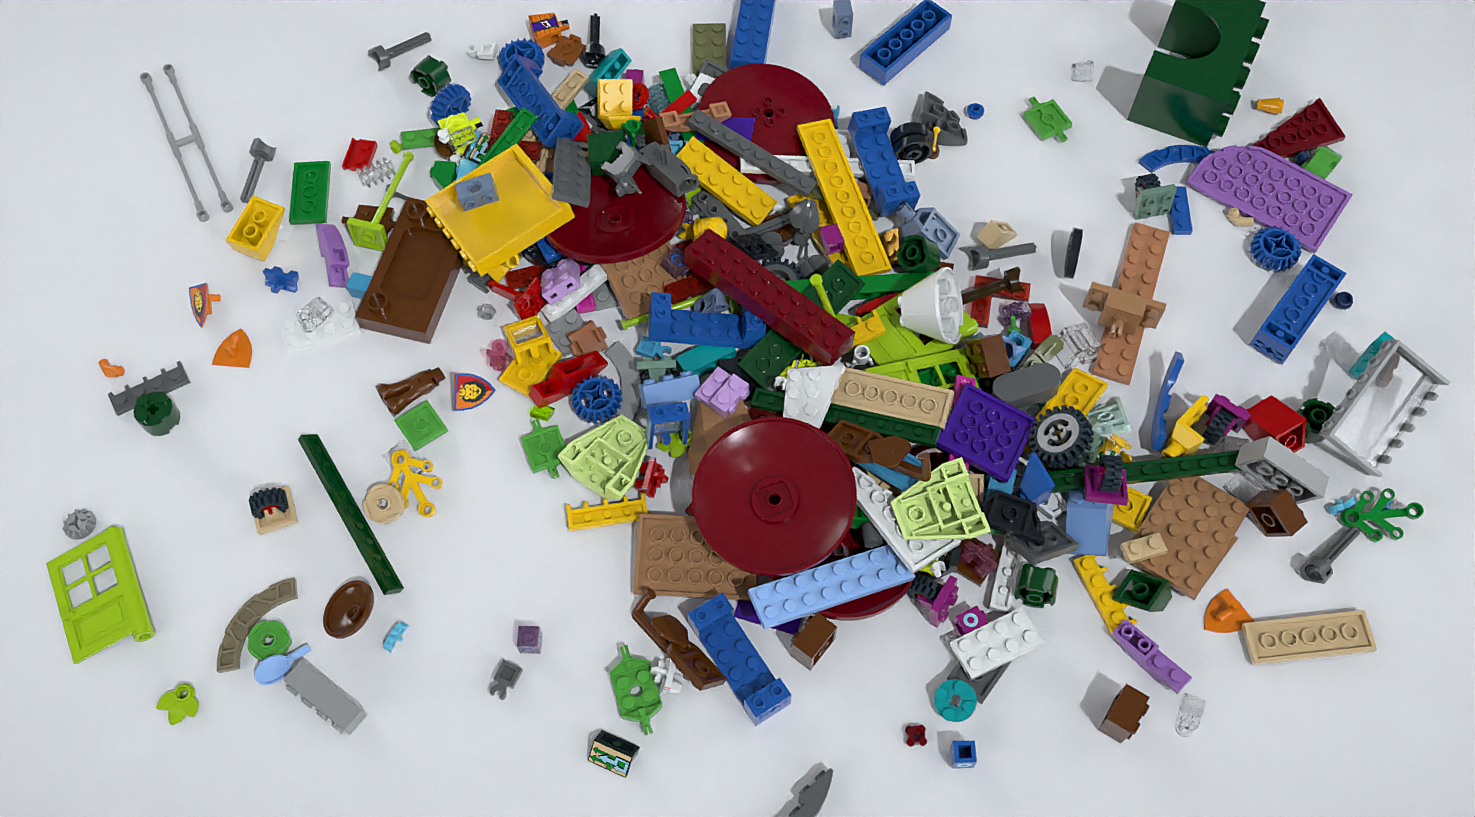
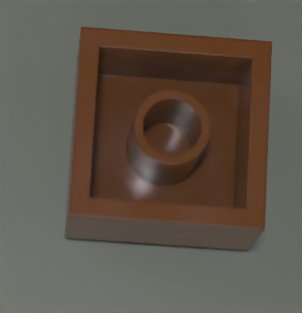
M1002 333L985 335L965 341L967 345L965 350L971 361L970 369L975 378L993 377L1011 371Z
M1287 489L1261 490L1245 504L1250 509V513L1266 537L1293 536L1308 523L1303 511L1297 506L1292 494Z
M818 612L814 616L810 615L804 623L805 628L801 633L797 631L794 634L790 646L791 657L810 671L834 642L837 632V626Z
M1126 683L1114 698L1098 730L1119 743H1122L1125 739L1129 740L1137 732L1141 717L1145 716L1150 707L1147 704L1150 697Z

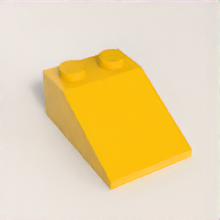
M252 196L227 236V243L234 251L265 262L274 246L285 208Z

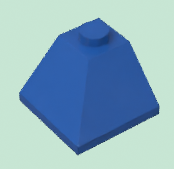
M1033 452L1025 467L1017 497L1035 502L1036 506L1049 500L1055 484L1037 454Z

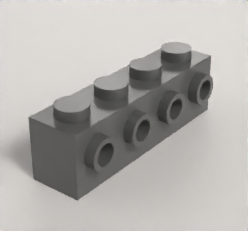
M706 189L691 197L690 207L695 215H698L700 218L719 216L724 220L727 225L725 240L728 242L730 237L748 234L723 203Z

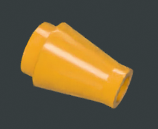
M1280 97L1258 99L1257 109L1277 115V113H1282L1284 99H1280Z

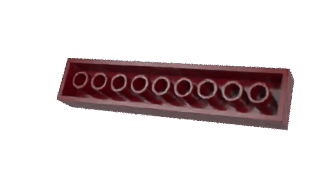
M710 228L684 249V264L824 366H832L852 347L855 337L854 330Z

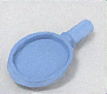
M308 644L289 653L287 656L281 654L273 655L261 661L254 671L255 680L261 685H271L283 679L290 670L291 662L311 651Z

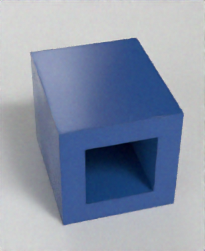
M975 740L952 742L950 746L952 769L974 768L977 763Z

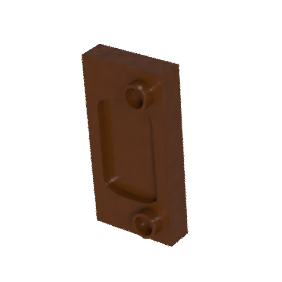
M407 197L355 318L362 329L430 344L462 267L463 258L459 253L461 250H456L451 243L452 239H447L442 229L444 228H439L434 221L435 217H430L426 211L428 206L424 200Z

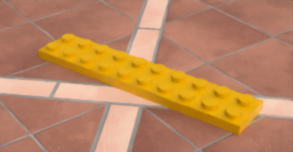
M831 119L798 125L797 132L833 222L838 225L843 236V247L854 274L857 276H867L890 272L892 267Z

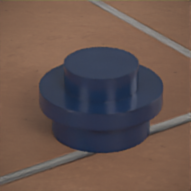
M1302 150L1295 157L1297 159L1295 164L1302 166L1312 157L1309 154L1310 151L1307 150L1305 152Z
M1340 292L1335 295L1333 302L1339 309L1346 310L1352 306L1353 297L1348 292Z

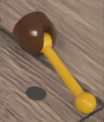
M938 126L933 129L932 154L928 157L929 159L938 158L940 149L936 145L937 136L940 132Z

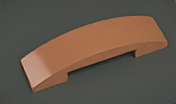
M726 101L709 104V109L702 110L703 113L720 123L732 115ZM676 111L659 114V117L662 116L665 129L668 131H695V129L687 125L688 120L695 112L678 115Z

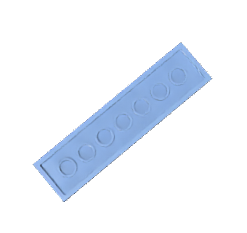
M888 544L748 590V595L765 630L912 581L915 575L909 571Z

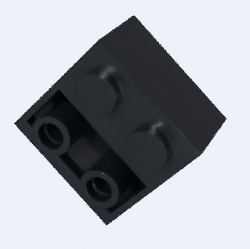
M757 233L733 236L729 239L732 245L755 261L776 257L779 254L771 244L766 243Z

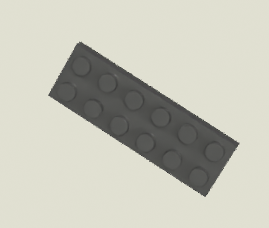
M557 137L552 199L588 208L591 184L588 144L572 141L565 137Z

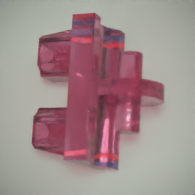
M497 339L492 343V350L486 349V355L490 358V367H493L494 371H505L506 363L511 362L512 356L507 352V342L503 339Z
M969 540L965 544L959 558L965 565H968L972 560L978 563L974 572L980 578H983L988 573L992 574L998 564L993 560L996 555L991 552L993 548L991 543L985 547L980 542L976 546Z

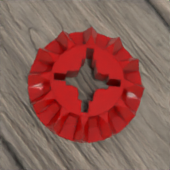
M640 82L632 84V109L637 111L638 109H643L644 105L648 104V98H650V90L645 84Z

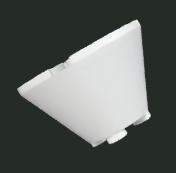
M943 267L898 297V306L901 308L902 314L900 316L902 327L906 326L909 330L948 344H956L961 337V333H958L959 325L963 326V303L959 283L953 280L952 275H954V272L951 268Z

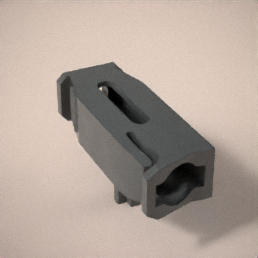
M653 142L638 151L641 155H647L651 158V166L645 165L650 175L676 197L694 191L699 187L698 176L692 174L690 168L670 151L669 145L664 146L663 144L659 145V143Z

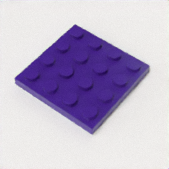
M966 383L946 422L945 429L942 430L936 446L958 458L962 457L963 461L1007 483L1031 433L1029 430L1031 427H1034L1033 422L1037 419Z

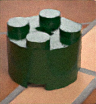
M430 55L419 62L410 72L413 83H418L422 88L421 92L431 97H434L438 94V91L443 89V86L446 87L451 82L446 63L444 61L439 62Z
M916 234L909 235L902 240L904 243L897 250V260L899 265L905 270L914 273H930L938 268L940 264V250L936 242Z
M152 392L140 395L136 399L133 411L134 418L152 436L169 434V430L179 424L180 411L164 392Z
M1318 398L1308 399L1296 411L1306 418L1305 443H1317L1325 440L1318 433L1321 431L1324 422L1329 420L1333 414L1335 407L1331 403L1318 401Z
M1024 564L1017 573L1014 591L1015 599L1023 600V605L1033 608H1044V604L1053 606L1056 602L1059 582L1056 570L1050 567L1040 568L1032 564Z

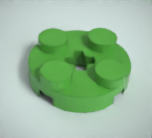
M274 620L269 622L263 621L255 625L250 631L247 647L254 658L263 661L273 655H284L291 646L292 639L288 629L281 622ZM267 637L270 639L274 637L273 643L265 646V639Z

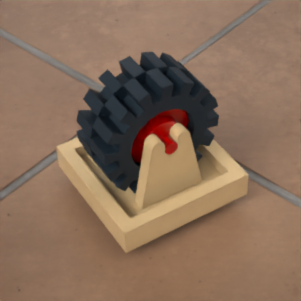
M289 486L278 489L272 487L270 490L265 488V491L261 489L258 491L259 493L255 492L253 496L249 497L251 513L254 516L259 535L299 523Z

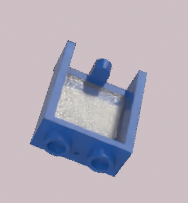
M686 402L647 407L646 431L644 432L648 449L653 448L654 435H661L663 444L669 445L671 442L670 433L680 432L683 445L687 444L690 414Z

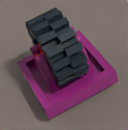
M1216 393L1204 412L1210 417L1205 423L1207 429L1202 437L1215 446L1220 437H1226L1230 430L1238 434L1251 414L1245 408L1231 403L1227 397Z
M1103 455L1099 463L1100 466L1085 465L1083 472L1086 501L1127 506L1129 500L1126 470L1123 469L1121 456Z
M917 575L907 593L911 599H915L916 603L930 611V624L937 628L940 622H945L949 614L947 612L950 605L954 606L958 599V579L950 575L943 585L930 578L926 579L925 576Z

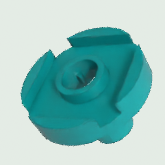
M959 679L947 680L935 691V708L939 715L947 721H965L971 717L976 709V692L965 681ZM953 694L961 697L962 701L959 702L958 707L950 703Z

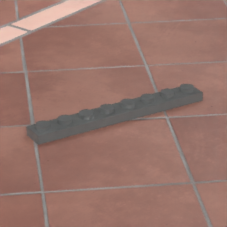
M697 109L688 120L687 125L804 197L808 198L816 187L817 181Z

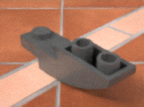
M831 768L826 772L822 770L814 778L816 782L813 785L809 786L807 784L799 792L798 802L802 807H795L789 813L790 817H817L829 792L833 776Z

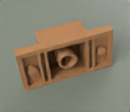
M1092 281L1082 307L1100 312L1097 325L1110 328L1109 337L1113 339L1116 333L1115 340L1121 338L1122 332L1134 336L1139 324L1147 328L1156 329L1167 304Z

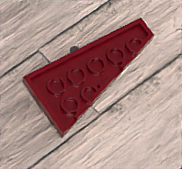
M1319 97L1313 104L1305 107L1302 112L1291 117L1280 125L1277 130L1269 133L1263 140L1258 141L1252 146L1264 148L1285 159L1298 155L1302 150L1305 152L1307 150L1311 151L1324 145L1328 146L1341 142L1346 136Z

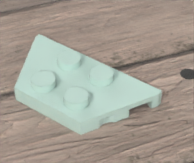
M1119 396L1113 398V404L1106 407V404L1103 403L1092 409L1086 416L1093 427V431L1100 435L1132 432Z

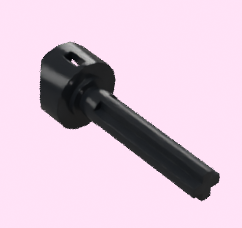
M597 13L590 16V42L583 48L584 63L588 68L596 69L606 55L605 48L600 44V16H597Z

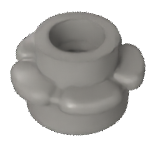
M483 304L478 308L479 317L484 320H492L496 314V309L491 304Z

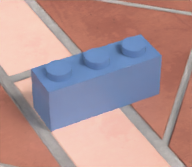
M687 370L680 372L679 376L673 377V374L662 376L661 380L655 381V378L643 380V384H638L642 407L647 409V407L694 399V394L700 388L698 374Z

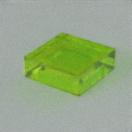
M535 405L530 411V417L548 422L554 415L555 408L545 406L539 409Z

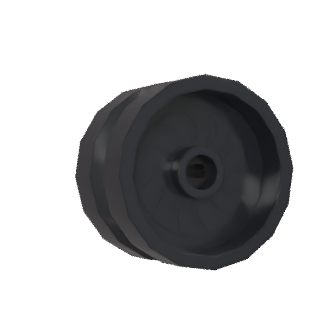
M909 122L899 125L891 132L889 139L897 160H914L916 165L926 160L932 154V145L924 124Z

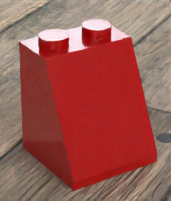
M1271 395L1251 408L1246 409L1251 415L1242 428L1253 441L1270 436L1286 448L1291 449L1294 453L1305 447L1306 418Z

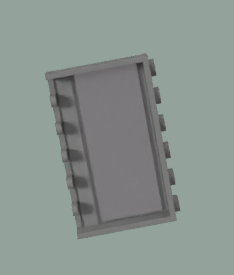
M1387 339L1381 344L1376 356L1370 359L1365 371L1357 377L1354 386L1346 392L1343 401L1335 407L1329 420L1324 422L1318 434L1363 468L1366 473L1371 476L1382 477L1383 474L1377 470L1381 463L1389 464L1392 461V458L1388 455L1392 448H1401L1404 445V442L1399 440L1404 432L1411 433L1415 430L1416 427L1410 424L1414 417L1426 415L1427 411L1422 407L1427 400L1435 401L1439 395L1433 392L1438 385H1449L1450 382L1400 340Z

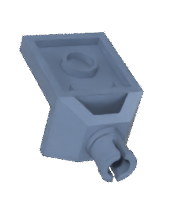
M907 202L902 203L896 210V213L904 219L902 240L914 234L928 238L937 243L940 257L943 260L949 258L961 234L934 207L913 210Z

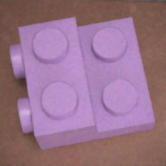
M717 367L694 395L697 400L726 419L729 414L732 415L736 411L737 404L741 400L744 401L750 391L747 382L735 374L731 376Z

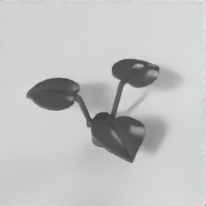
M809 199L795 206L790 212L791 224L795 228H799L793 237L782 242V236L777 232H767L761 235V239L771 244L779 253L778 256L773 257L774 261H777V257L782 258L785 252L783 246L794 241L797 245H804V259L806 262H803L800 268L801 273L803 272L805 275V280L810 279L814 274L822 276L830 268L828 261L821 255H812L808 259L809 243L807 241L810 239L811 233L818 228L820 222L818 208L814 200Z

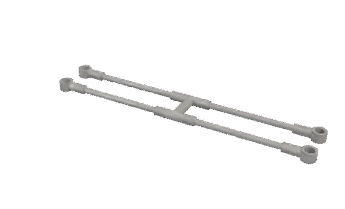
M166 64L163 66V71L174 86L190 124L189 127L192 135L175 140L154 93L150 74L144 72L140 75V79L152 97L166 131L167 140L175 158L178 160L195 201L196 216L199 221L206 222L209 219V215L197 197L182 161L179 147L194 141L196 142L218 190L222 210L226 213L231 212L233 205L227 199L214 172L201 135L192 120L177 85V79L174 74L175 69L171 64Z

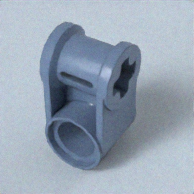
M718 288L711 290L708 294L696 300L694 311L721 313L728 310L729 305L726 303V294Z

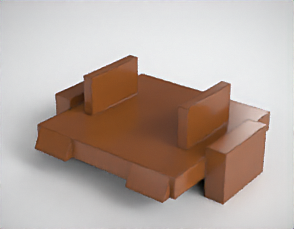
M570 34L569 38L560 36L558 43L548 53L550 57L554 58L555 63L564 67L565 65L573 66L583 53V48L586 45L582 44L580 37Z
M589 320L584 323L585 326L567 334L571 342L568 347L574 357L594 351L602 352L607 349L608 345L604 340L607 338V335L601 326L596 327L594 321Z

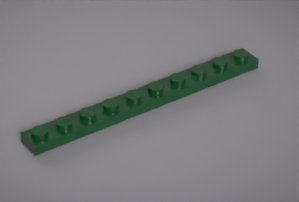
M756 388L750 405L752 408L783 414L785 394ZM830 404L822 422L836 426L843 419L875 431L883 437L897 436L911 443L936 448L941 433V427L836 404Z
M318 434L301 435L298 439L301 447L384 595L400 593L404 589L401 581Z
M1239 450L1122 464L1123 469L1126 470L1127 484L1243 471L1235 466ZM1084 468L1048 472L1055 484L1052 493L1084 490Z

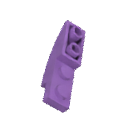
M317 223L321 257H325L329 287L347 288L346 285L349 279L347 268L350 266L342 236L335 225Z
M1127 619L1112 632V635L1131 658L1158 683L1162 681L1178 694L1191 681L1192 677L1158 650L1159 645Z

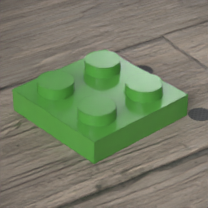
M428 400L394 420L415 452L448 432L447 427Z

